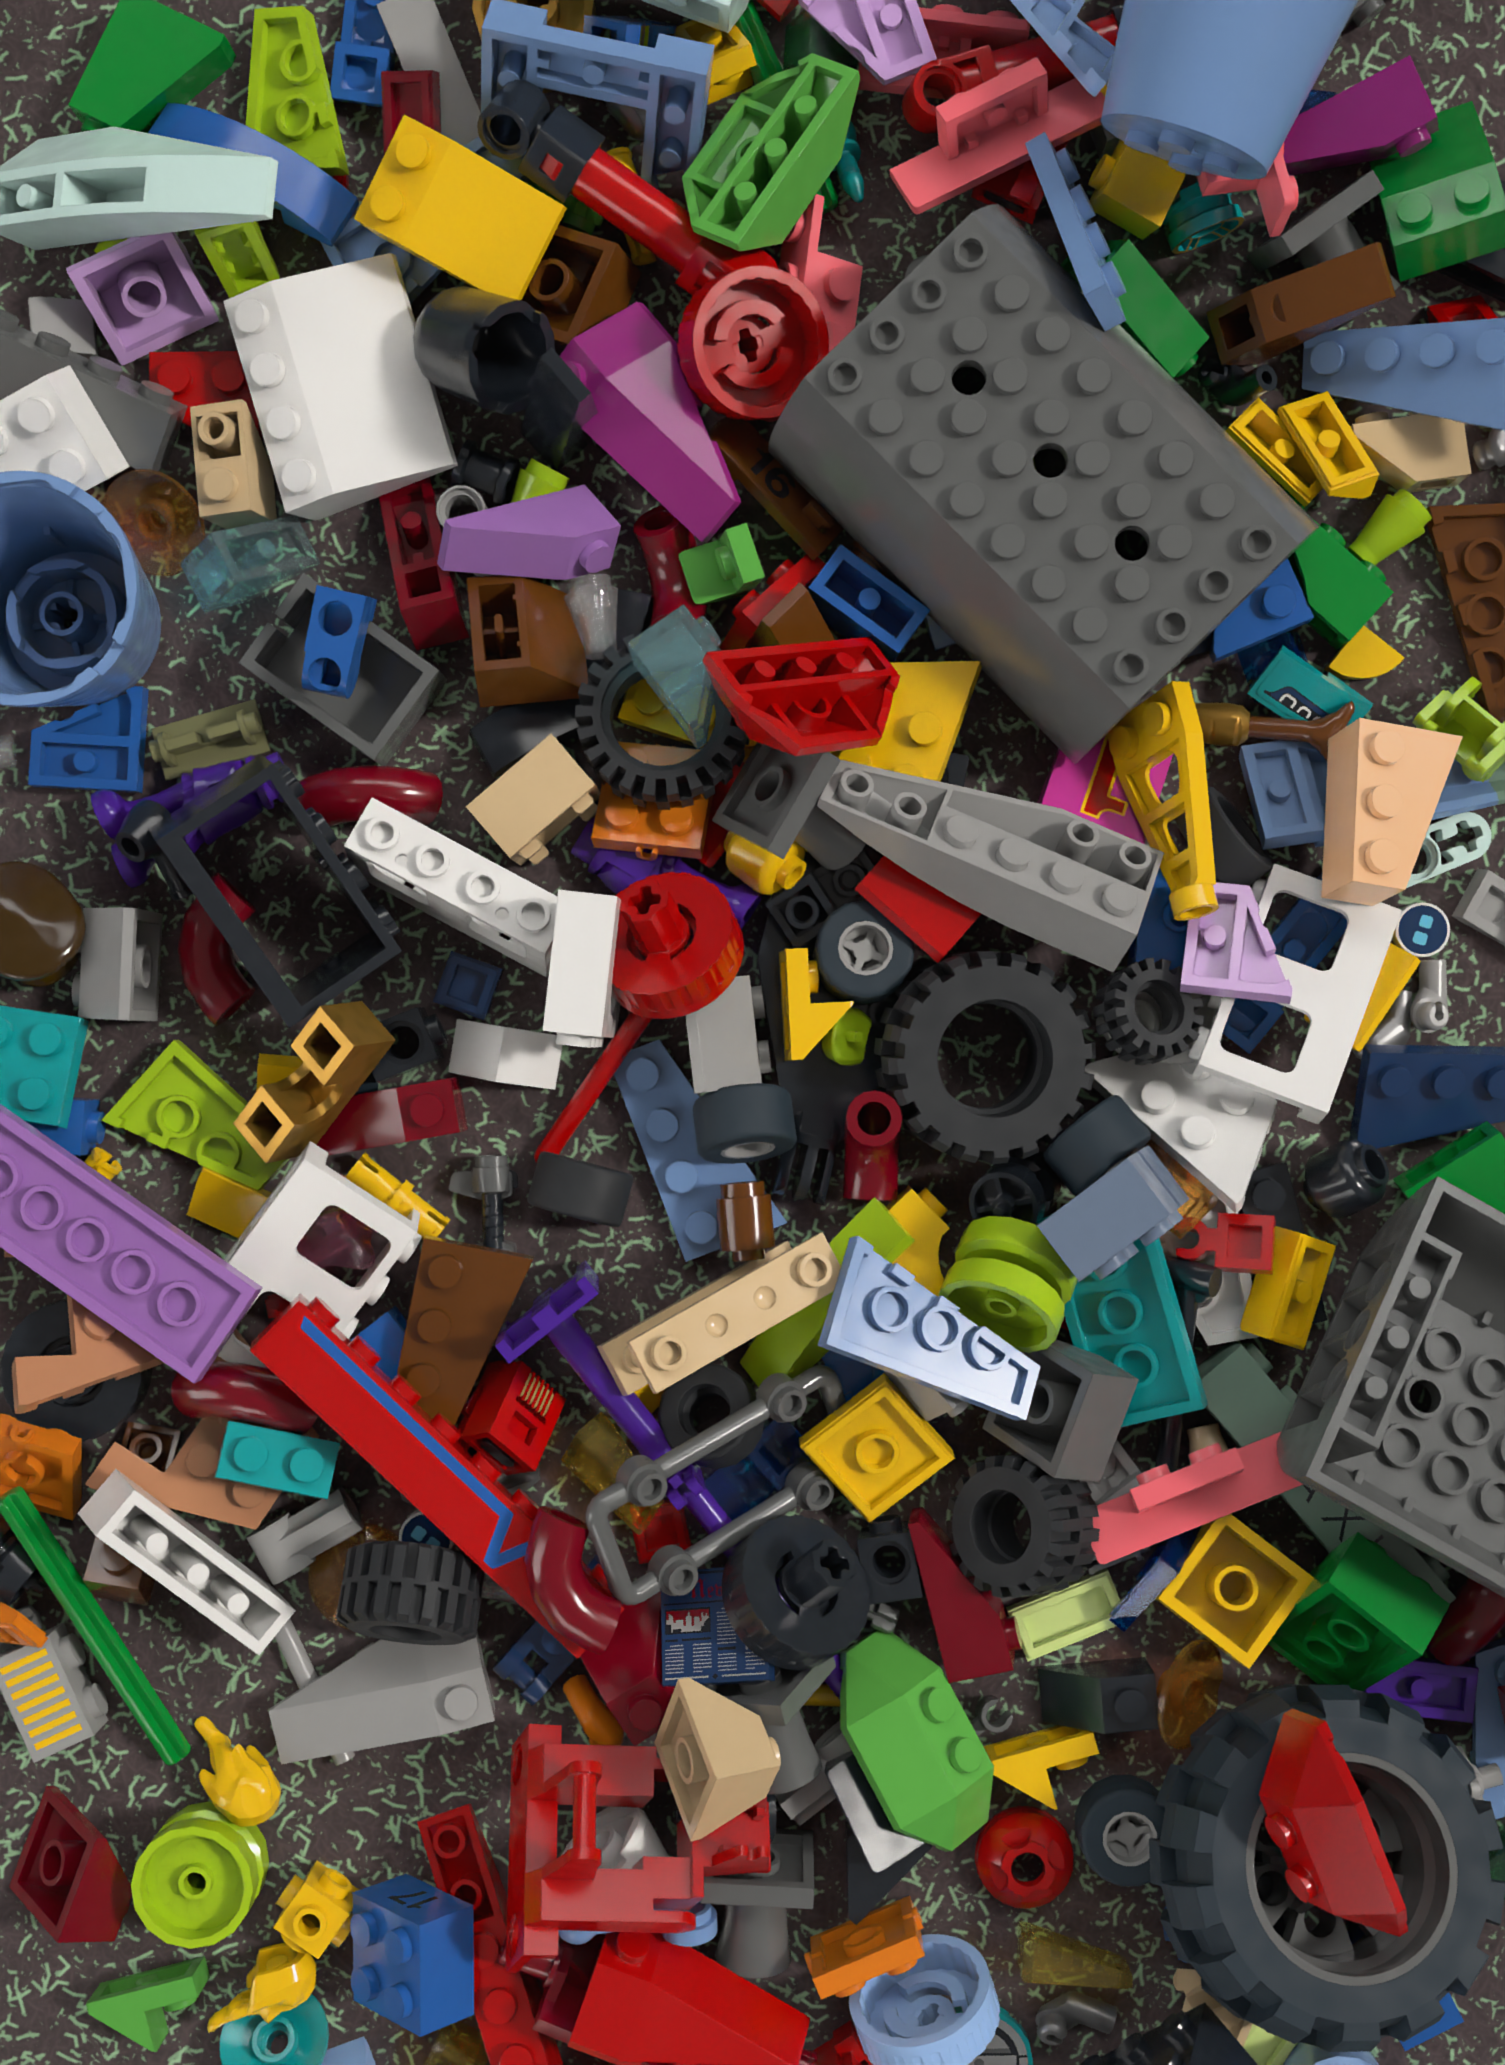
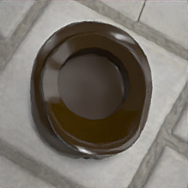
M20 861L0 863V976L34 987L52 985L64 978L73 969L79 958L80 952L78 950L82 945L86 931L84 913L68 888L51 872L32 863Z

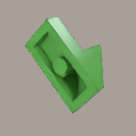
M747 523L726 529L719 540L682 551L679 554V560L691 596L697 605L745 596L755 589L765 577Z
M205 1956L102 1982L86 2003L88 2014L144 2048L157 2052L169 2032L163 2007L166 2012H173L186 2008L197 2000L210 1978Z

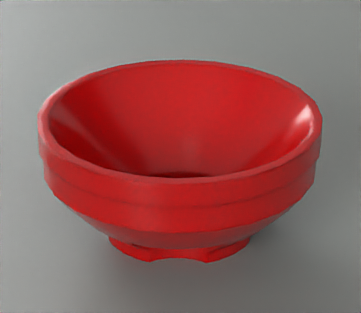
M1017 1806L997 1813L984 1825L975 1845L974 1859L977 1873L983 1885L994 1898L1015 1908L1030 1909L1043 1906L1053 1901L1062 1893L1073 1871L1074 1853L1070 1837L1056 1817L1036 1807ZM1023 1853H1034L1044 1863L1042 1873L1032 1881H1021L1011 1872L1013 1861Z

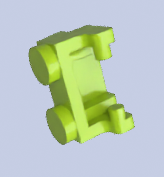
M1471 677L1454 694L1443 689L1416 715L1412 723L1420 729L1463 736L1454 759L1462 765V770L1468 778L1484 782L1505 762V721L1500 723L1472 700L1481 688L1482 683L1475 677Z

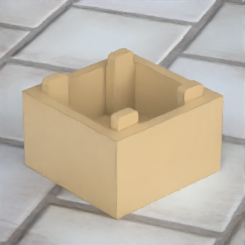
M551 733L470 802L466 808L510 859L520 866L528 859L534 865H537L549 855L545 845L578 816L587 822L596 815L597 805L595 802L599 799L600 791Z

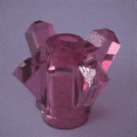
M330 1205L323 1209L300 1240L297 1250L301 1256L320 1268L333 1266L353 1269L372 1268L375 1262V1253L371 1245L372 1233L377 1231L340 1207Z

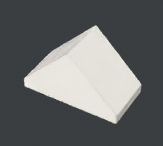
M457 1019L448 1072L494 1082L556 1090L563 1045L556 1044L557 1035Z

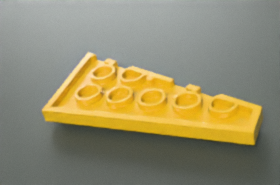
M890 662L900 675L897 689L893 693L892 705L882 738L875 746L831 751L830 753L840 760L941 782L982 669L981 662ZM660 674L644 678L628 688L625 703L622 704L617 718L624 724L702 749L710 739L714 729L716 711L708 694L697 683L682 676ZM750 739L749 745H745V758L743 762H746L757 741Z

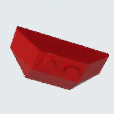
M870 637L707 652L702 659L720 700L734 717L738 727L745 732L748 738L793 756L877 745L882 738L892 705L893 693L897 689L900 679L898 672Z
M1292 1708L1282 1716L1259 1791V1797L1267 1814L1264 1821L1265 1827L1271 1839L1280 1847L1288 1867L1285 1871L1288 1885L1293 1893L1305 1903L1309 1902L1335 1916L1400 1937L1408 1932L1406 1906L1365 1801L1344 1758L1335 1749L1333 1744L1334 1737L1327 1722Z

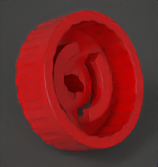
M751 266L721 274L719 277L706 282L700 290L696 291L692 296V300L686 306L678 329L679 339L677 348L680 357L679 363L687 379L686 382L703 404L708 405L716 413L723 414L732 419L758 420L780 416L803 378L829 353L827 323L817 299L796 277L783 270L768 266ZM745 315H756V316H759V317L764 318L769 324L766 326V325H765L761 320H759V319L753 318V317H751V316H749V317H743V316H745ZM773 350H778L774 362L767 370L759 374H753L764 369L772 358Z
M664 872L663 874H654L636 881L615 895L621 899L611 994L622 1007L636 1015L647 1018H676L707 1006L729 987L742 963L744 939L728 900L714 883H710L706 878L695 876L691 873ZM690 928H691L692 931H693V935H694L693 941L691 942V944L686 948V950H685L683 953H681L680 955H678V956H676L675 958L671 959V958L674 957L675 955L679 954V953L685 948V946L688 944V941H689V938H690V935H691V934H690ZM641 954L646 957L645 961L641 957Z

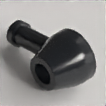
M151 800L140 801L125 816L116 836L117 847L126 858L134 862L154 858L169 887L168 893L172 900L184 899L193 894L149 831V828L171 813L157 802Z

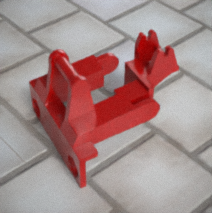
M528 1724L512 1745L506 1972L517 1973L531 1958L555 1959L558 1956L559 1930L640 1933H685L692 1931L696 1928V1915L694 1913L668 1910H690L704 1898V1877L743 1873H769L771 1871L769 1802H767V1797L699 1840L690 1841L683 1820H680L677 1823V1857L643 1856L632 1869H600L598 1867L602 1863V1851L596 1848V1806L643 1808L654 1797V1781L668 1782L661 1760L657 1758V1747L561 1744L562 1725ZM558 1805H573V1848L557 1858Z

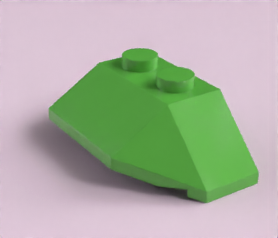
M811 53L798 61L799 66L778 72L742 92L682 176L693 231L737 251L782 244L841 159L860 82L859 71Z
M875 1629L840 1654V1669L843 1670L840 1690V1729L893 1829L921 1842L934 1845L935 1848L944 1852L953 1851L988 1822L994 1765L941 1667L893 1632L883 1633Z

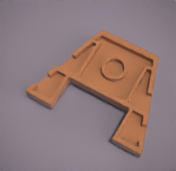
M4 1250V1257H14ZM67 1295L72 1355L14 1358L12 1363L15 1414L35 1410L38 1404L61 1396L65 1399L84 1392L86 1387L111 1378L119 1380L161 1365L164 1362Z
M235 1329V1337L242 1343L249 1346V1344L242 1337L239 1331ZM219 1356L214 1360L227 1362ZM205 1417L201 1419L165 1472H161L125 1447L114 1442L85 1484L92 1489L98 1490L111 1473L117 1469L168 1508L256 1530L282 1491L214 1478L226 1424L228 1421L283 1432L288 1431L238 1419ZM313 1427L303 1434V1436L313 1438L319 1437Z

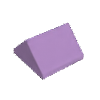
M175 232L131 237L66 268L70 279L121 366L219 321L188 251Z

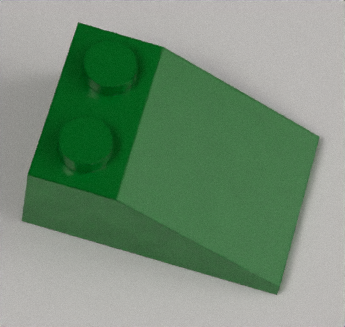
M1473 101L1436 113L1439 131L1430 135L1432 141L1421 150L1406 157H1400L1397 152L1385 159L1368 161L1370 171H1374L1384 187V190L1377 194L1400 282L1505 248V195L1494 157Z
M1357 1532L1333 1549L1309 1573L1314 1577V1580L1296 1602L1292 1611L1268 1642V1645L1318 1685H1349L1351 1689L1364 1691L1423 1655L1450 1604L1436 1594L1429 1583L1420 1577L1412 1575L1389 1557L1382 1546L1366 1539Z

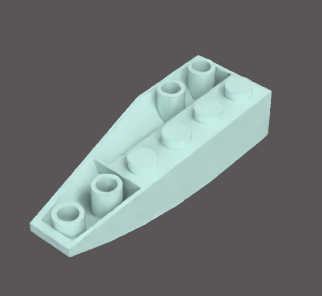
M108 127L38 139L0 166V235L31 249L42 250L269 220L273 217L278 161L267 156L119 127Z

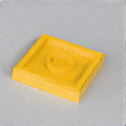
M885 1373L799 1438L800 1448L868 1522L873 1521L955 1459L953 1449L929 1422L925 1421Z

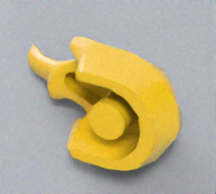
M200 1716L196 1719L194 1725L209 1747L211 1766L215 1775L206 1769H201L199 1779L213 1805L229 1821L240 1827L255 1826L267 1821L276 1812L281 1795L279 1781L275 1777L268 1761L252 1745H248L246 1750L241 1744H236L232 1747L228 1736L220 1732L207 1717Z
M279 1943L259 1949L256 1965L246 1976V1987L251 1989L237 1994L228 2005L214 2013L208 2022V2033L214 2032L225 2023L250 2015H260L269 2024L281 2012L289 2011L305 2002L316 1986L317 1964L310 1953H299L290 1948L286 1943Z

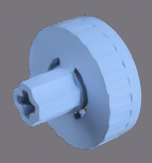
M941 1934L922 1935L925 1957L917 1959L914 1967L899 1975L889 1976L887 1973L867 1980L862 1989L850 1995V2014L864 2053L867 2054L869 2061L873 2065H968L986 2049L999 2025L1000 2004L987 1963L974 1946L953 1936ZM941 1995H947V1996L951 1997V1998H952V2003H951V2001H950L948 1998L943 1997V1996H941ZM961 2006L963 2013H956L954 2007Z

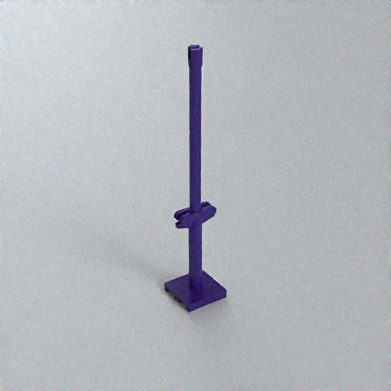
M584 1260L576 1267V1274L558 1288L553 1290L550 1287L535 1298L533 1307L513 1323H510L508 1320L503 1323L497 1335L495 1347L506 1361L511 1363L546 1335L639 1453L655 1460L672 1450L660 1424L634 1392L628 1396L621 1394L597 1345L572 1315L599 1294L598 1275ZM695 1463L667 1478L666 1496L678 1511L686 1506L708 1535L732 1521L705 1487L702 1470ZM739 1543L723 1552L727 1559ZM775 1575V1582H776V1586H777L778 1593H779L780 1597L782 1598V1600L784 1601V1603L787 1605V1607H789L792 1611H794V1612L796 1613V1610L793 1609L791 1606H789V1605L787 1604V1602L785 1601V1599L782 1597L781 1592H780V1588H779V1585H778L779 1579H778L777 1576ZM836 1654L834 1656L836 1668L824 1681L840 1700L843 1670L840 1669V1656Z

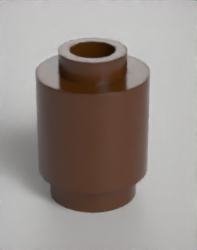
M764 1180L720 1184L721 1198H716L720 1251H732V1261L764 1259V1248L775 1247L771 1194H765Z

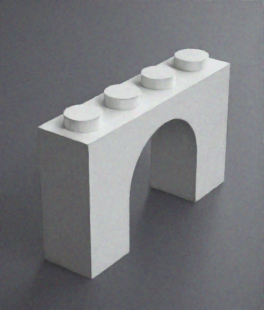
M558 890L543 1031L557 1032L556 1044L587 1048L603 1047L604 1037L614 1038L618 1031L620 1004L611 994L621 899L618 896Z

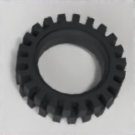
M658 629L646 630L647 640L637 642L634 634L622 638L624 648L616 651L611 645L602 652L604 662L601 666L595 662L592 663L587 670L589 682L588 684L581 682L578 691L580 705H575V718L578 724L577 732L589 766L593 767L596 777L603 785L608 783L611 786L612 792L621 799L628 795L632 797L634 805L645 808L647 801L656 802L658 810H670V802L681 801L682 808L694 805L693 797L702 794L705 800L716 794V784L721 781L726 785L733 778L732 769L735 765L741 766L745 758L744 748L745 745H749L750 739L738 727L734 717L720 700L702 662L707 652L722 650L716 645L712 650L708 649L705 638L696 634L693 635L691 641L684 639L682 630L670 629L669 638H660ZM660 674L682 676L697 683L708 694L715 706V726L710 739L694 756L674 765L656 766L643 763L630 756L619 745L612 728L614 711L620 698L628 688L644 678Z

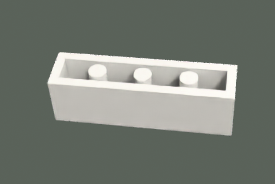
M117 1469L111 1473L77 1513L96 1537L258 1655L263 1652L296 1611L269 1583Z

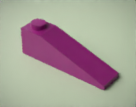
M1409 55L1298 115L1284 141L1283 157L1289 176L1385 159L1397 152L1400 157H1406L1427 146L1432 141L1430 135L1439 131L1438 117L1411 56Z
M636 302L574 337L560 355L561 359L591 392L598 411L581 428L701 542L708 543L739 506L741 500L717 441L710 440L698 411L702 404L697 398L696 393L689 389L679 364L680 357L676 341L643 303Z

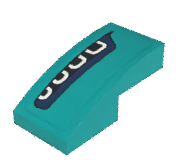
M1282 645L1250 686L1247 693L1284 719L1305 721L1327 716L1352 701L1355 710L1347 726L1358 718H1363L1373 706L1372 702L1333 674L1328 672L1325 676L1284 645Z

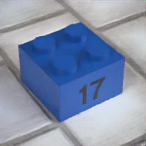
M408 1874L352 1892L353 1916L350 1921V1931L353 1938V1972L351 1974V1987L354 1993V2001L419 2037L474 2015L473 1905Z

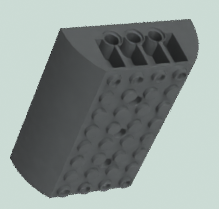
M999 204L988 205L970 213L803 378L783 409L773 429L768 445V452L879 563L884 571L905 592L930 609L928 615L973 661L981 662L982 670L1075 765L1319 528V525L1120 324L1105 332L1085 298L1080 284ZM974 367L983 374L985 385L976 394H961L952 384L953 374L960 368ZM1043 449H1055L1063 455L1066 461V469L1061 475L1047 478L1035 470L1033 457ZM1124 531L1138 532L1147 543L1146 555L1135 561L1123 559L1115 549V538Z
M1437 1176L1409 1197L1384 1223L1361 1252L1277 1440V1456L1279 1465L1288 1476L1505 1598V1214ZM1414 1383L1424 1386L1431 1396V1406L1427 1413L1415 1409L1410 1401L1409 1392Z

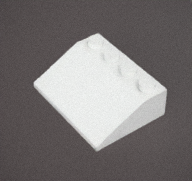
M388 253L272 280L223 301L286 513L316 521L458 466L435 386L422 374L415 359L413 334L416 322L396 255Z

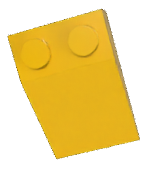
M404 114L354 219L380 238L476 289L522 300L567 208L454 140Z

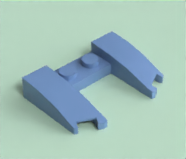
M491 0L482 25L481 113L502 88L514 80H526L536 85L542 92L543 88L645 109L646 121L641 178L658 189L659 184L656 175L684 170V173L687 171L701 151L715 45L659 33L655 48L548 26L547 9L505 0Z

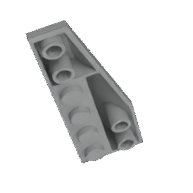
M841 760L817 803L820 809L863 842L912 875L956 901L1011 929L1111 972L1116 970L1138 934L1164 855L1162 851L1061 808Z

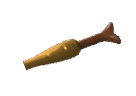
M1350 701L1336 712L1319 719L1305 721L1250 716V713L1243 706L1231 703H1195L1204 743L1218 746H1239L1248 738L1306 742L1317 749L1326 761L1328 758V738L1347 726L1355 710L1354 703Z

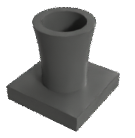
M1371 170L1335 191L1286 226L1281 236L1271 237L1246 255L1248 260L1259 274L1295 254L1303 268L1306 269L1367 246L1348 215L1383 191L1384 187L1374 171ZM1390 274L1395 291L1400 286V284ZM1354 317V318H1352V319H1350V320H1348V321H1346V322H1344V323H1342V324H1340V325H1338V326L1332 328V331H1335V330H1337V329L1343 327L1344 325H1346V324H1348L1349 322L1353 321V320L1356 319L1357 317Z
M757 742L712 819L714 823L781 859L785 858L795 841L822 867L828 870H837L845 867L860 854L866 845L865 842L817 806L823 790L841 761L830 752L793 756Z
M834 1656L823 1664L806 1670H789L775 1666V1681L703 1685L759 1715L768 1737L775 1739L780 1751L781 1765L768 1794H782L801 1788L815 1779L822 1769V1761L808 1734L800 1709L836 1668Z
M776 1828L774 1839L770 1844L771 1871L769 1873H743L704 1877V1898L700 1903L725 1905L715 1959L717 1963L738 1976L753 1979L768 1978L782 1973L789 1967L791 1951L787 1928V1908L813 1909L814 1904L813 1830Z

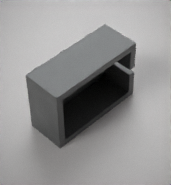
M303 573L275 611V614L294 629L287 638L267 622L239 661V664L381 766H386L447 682V679L433 665L369 621L361 654L359 674L351 697L345 699L303 689L301 680L306 653L304 651L316 585L321 586Z

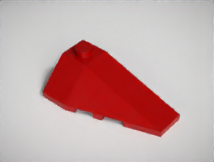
M611 1932L606 1933L567 2046L615 2065H641L642 2062L671 2063L673 2065H799L811 2018L692 1947L669 1943L663 1938L662 1933Z

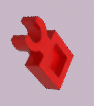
M1218 1213L1217 1228H1207L1202 1221L1196 1218H1184L1178 1222L1179 1230L1181 1232H1194L1198 1234L1199 1242L1191 1249L1176 1248V1256L1183 1260L1200 1262L1208 1255H1215V1267L1221 1269L1222 1272L1273 1275L1275 1216Z

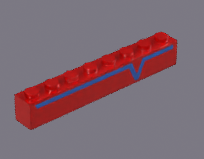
M300 1293L252 1341L250 1351L578 1659L586 1650L553 1630L531 1598L524 1560L532 1523L539 1506L520 1488L512 1495L497 1480L503 1473L484 1453L478 1450L472 1457L457 1442L463 1435L444 1415L438 1412L431 1418L417 1404L422 1398L421 1394L404 1377L397 1374L391 1380L376 1366L382 1358L363 1338L357 1335L350 1341L336 1328L335 1325L341 1319L322 1299L316 1296L309 1302ZM582 1561L584 1575L592 1587L604 1595L614 1598L601 1565L598 1563L591 1570ZM621 1603V1612H620V1614H621V1613L623 1612V1610H624V1606H623L622 1603Z

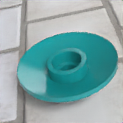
M311 1994L305 2002L289 2011L281 2012L269 2024L260 2015H250L225 2023L220 2036V2059L222 2065H321L329 2040V2027L325 2011L317 1998ZM279 2035H287L288 2044L281 2053H272L271 2045L273 2040Z

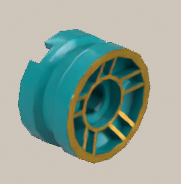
M1195 183L1179 191L1180 197L1174 202L1175 204H1171L1162 225L1168 226L1171 233L1167 240L1174 254H1181L1223 238L1242 225L1245 218L1240 206L1232 203L1230 197L1233 193L1202 197L1199 183Z

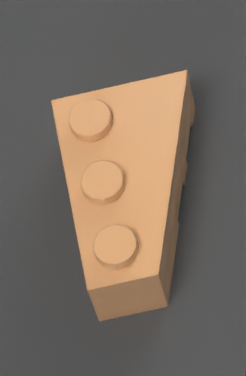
M1358 718L1328 738L1321 898L1374 906L1406 890L1463 736Z

